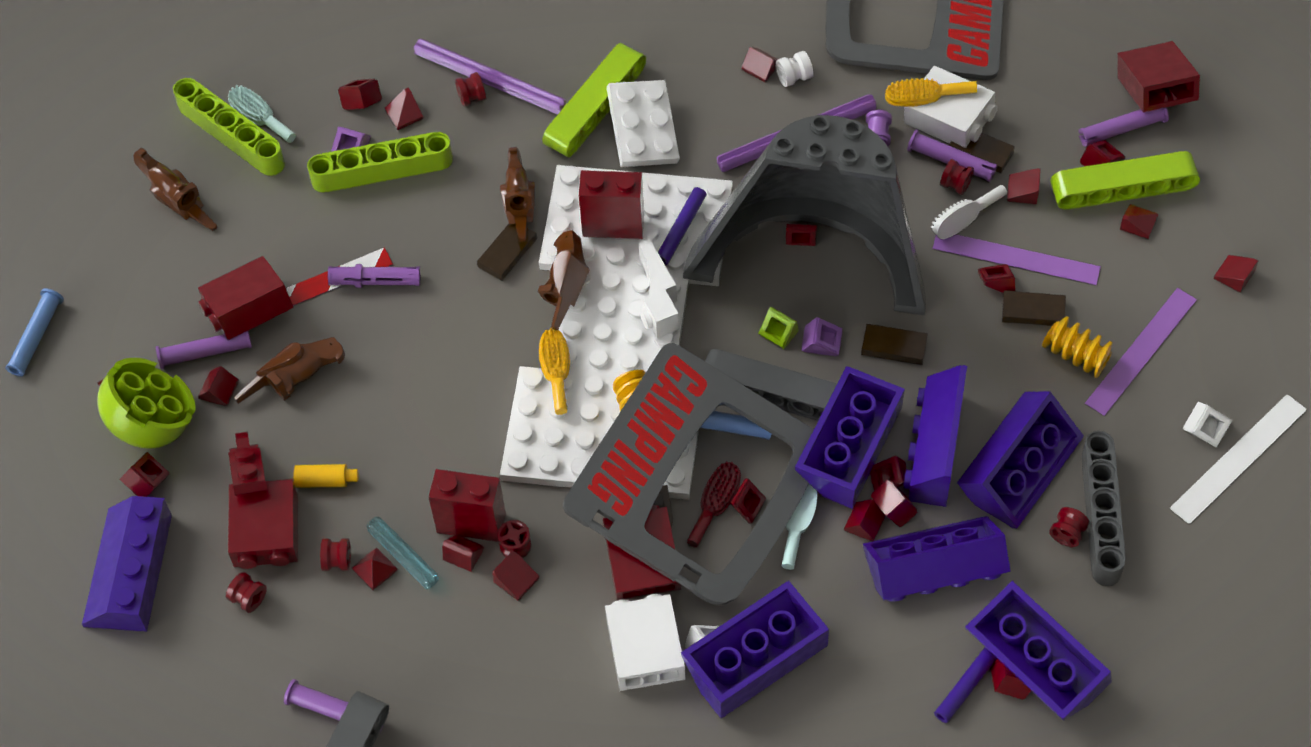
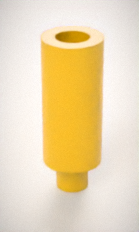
M346 464L295 465L293 479L296 488L347 487V482H358L359 471L358 469H347Z

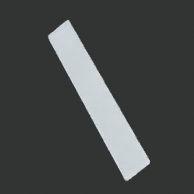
M1285 395L1190 487L1170 509L1190 524L1306 411V408L1289 395Z

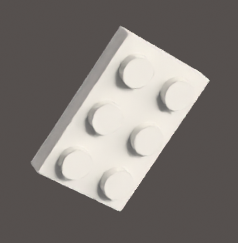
M665 80L609 83L607 94L620 167L677 164L680 156Z

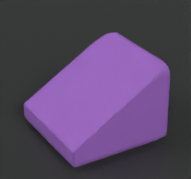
M338 126L331 152L368 145L371 136Z
M816 317L805 326L801 350L813 354L838 356L843 328Z

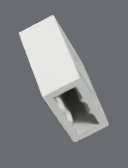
M933 66L924 78V80L926 78L929 80L934 79L939 84L969 82V80L937 66ZM977 84V93L941 96L936 102L926 105L904 107V123L947 143L953 141L966 148L970 141L976 142L985 123L993 120L997 112L995 92Z
M651 594L644 599L635 601L623 599L605 606L620 691L685 680V665L681 656L682 650L670 594L663 596L661 594Z

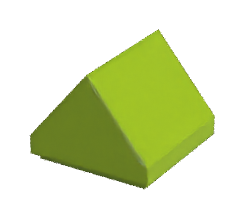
M770 307L758 334L784 349L799 332L797 321Z

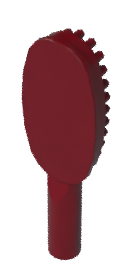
M726 461L721 463L713 472L704 488L700 502L702 512L687 540V543L692 547L697 548L713 517L722 514L730 506L738 491L741 472L733 462Z

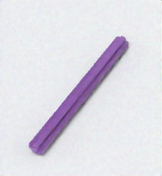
M418 39L414 45V53L468 77L472 73L478 72L482 83L555 114H559L566 105L564 98L424 39Z
M868 94L819 115L839 116L852 120L875 110L876 101L871 94ZM780 131L718 155V167L722 172H725L759 158Z

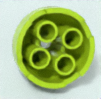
M126 358L115 363L103 379L98 390L97 407L104 425L121 441L139 448H160L174 442L184 432L195 412V400L190 389L176 374L172 378L162 370L155 368L157 363L142 358Z

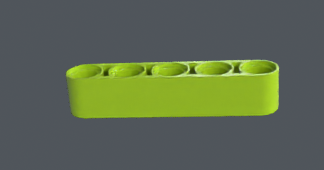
M618 43L546 128L542 139L543 144L566 157H571L610 111L607 94L608 84L634 82L645 67L646 55L622 43Z
M183 78L174 84L173 93L179 111L261 173L273 176L282 172L285 162L280 144L275 138L196 80Z
M431 132L317 154L309 159L307 169L311 184L316 191L331 192L444 170L452 164L453 155L449 137L442 132Z
M1187 151L1062 170L1055 173L1050 179L1057 205L1060 209L1064 210L1186 191L1196 187L1200 182V176L1192 154Z

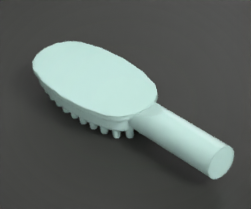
M236 85V88H231L228 95L231 107L258 126L266 125L288 143L294 141L296 134L273 117L272 109L259 95L242 85L240 87Z
M808 484L798 506L786 525L788 536L781 565L784 569H794L801 534L808 529L816 510L817 491L810 484Z

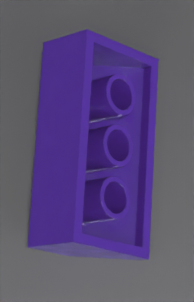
M959 365L927 376L925 388H919L916 406L922 407L921 415L915 414L912 433L918 434L917 443L910 442L908 461H914L913 470L906 469L903 487L910 489L908 499L911 502L942 507L947 506L967 366Z
M846 366L795 466V470L823 497L853 509L902 409L905 389Z
M1051 391L1024 392L958 480L957 484L975 506L1008 526L1018 528L1084 435Z
M131 496L108 508L82 621L83 627L147 632L172 518L165 498Z
M988 516L863 543V549L875 588L882 599L888 601H900L905 599L906 595L918 592L920 594H931L936 592L938 588L949 585L952 587H962L976 579L993 580L999 578L1003 573L1011 572L1005 534Z
M788 580L682 651L681 656L699 691L722 719L827 647L829 628Z
M1013 581L965 626L983 646L1063 721L1087 707L1112 682L1111 671Z

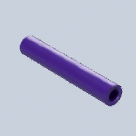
M699 187L693 188L658 250V254L665 266L669 264L707 196L706 192Z
M984 647L934 712L936 718L941 722H949L997 659L986 647Z

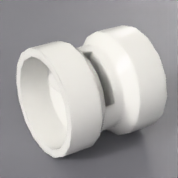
M805 51L795 53L793 58L783 57L775 61L778 77L784 87L794 85L798 79L805 81L813 78V67Z

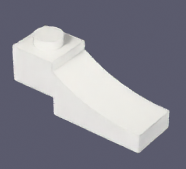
M648 239L639 243L640 261L645 269L650 286L648 297L643 298V312L640 313L645 328L647 330L652 329L656 338H660L679 330V313L673 304L677 301L676 283L652 241Z

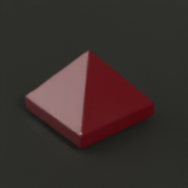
M745 478L730 504L749 524H752L766 497L749 478Z
M377 547L352 567V570L372 590L376 589L398 570Z

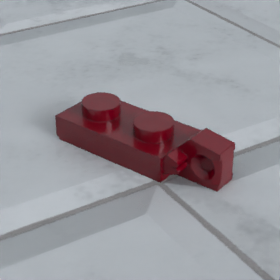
M248 432L236 433L237 447L229 448L230 452H228L234 494L241 495L267 490L260 447H258V444H249Z

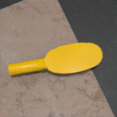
M911 78V80L896 81V83L892 82L891 85H888L885 99L893 106L926 105L936 102L941 96L977 93V82L939 84L934 79L929 80L926 78L924 80L921 78L919 80L916 78L914 80Z
M550 328L542 333L539 344V360L545 378L552 385L555 414L563 415L567 413L564 380L569 375L570 353L563 334L559 330Z

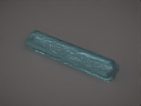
M376 516L367 523L368 532L425 589H431L439 581L438 574L381 517Z

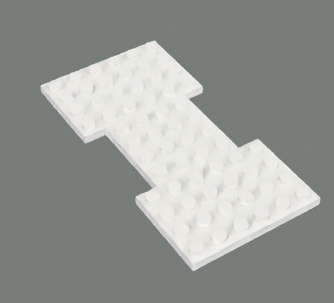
M557 165L540 253L539 269L551 270L557 255V248L553 245L555 240L563 232L573 230L581 237L584 260L590 270L575 306L570 305L558 329L563 334L570 353L569 375L564 380L567 413L563 415L555 414L552 385L545 378L541 368L519 367L500 470L501 481L567 488L573 486L620 413V405L613 391L615 379L621 374L632 370H644L646 372L665 344L675 343L680 346L689 284L719 286L723 257L716 269L713 283L684 279L682 277L691 248L732 194L733 181L642 173L645 213L643 239L583 237L578 196L581 170L631 171ZM699 187L706 192L707 196L669 264L666 265L676 283L677 301L673 304L679 313V330L656 338L652 329L647 330L640 316V313L643 312V298L648 297L650 286L645 269L640 261L639 243L650 239L658 252L693 188ZM699 430L676 462L664 485H668L670 498L685 500L690 498Z

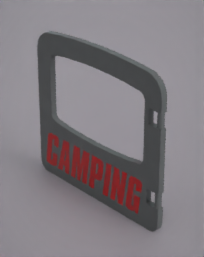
M827 0L826 49L829 55L840 63L919 73H929L933 66H937L960 77L982 80L994 79L998 74L1003 0H937L932 38L929 47L924 50L854 42L850 38V0Z
M668 343L661 348L563 501V509L571 518L603 535L611 543L670 580L686 587L691 593L702 600L714 605H725L734 601L755 575L798 506L809 483L795 470V466L813 429L675 343ZM725 405L787 443L792 448V455L775 493L752 532L725 569L719 574H714L649 534L645 529V522L666 479L692 438L718 406ZM597 512L614 522L610 529L593 520ZM683 566L700 576L696 584L679 574Z

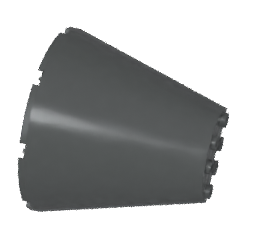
M815 115L803 118L789 124L773 138L697 238L686 260L682 277L684 279L713 283L716 269L727 247L734 240L738 241L746 234L756 230L758 224L766 221L814 222L839 229L843 232L857 234L864 239L865 246L881 263H885L889 270L894 295V311L918 315L925 314L926 297L924 283L893 155L886 143L874 131L856 120L839 116Z

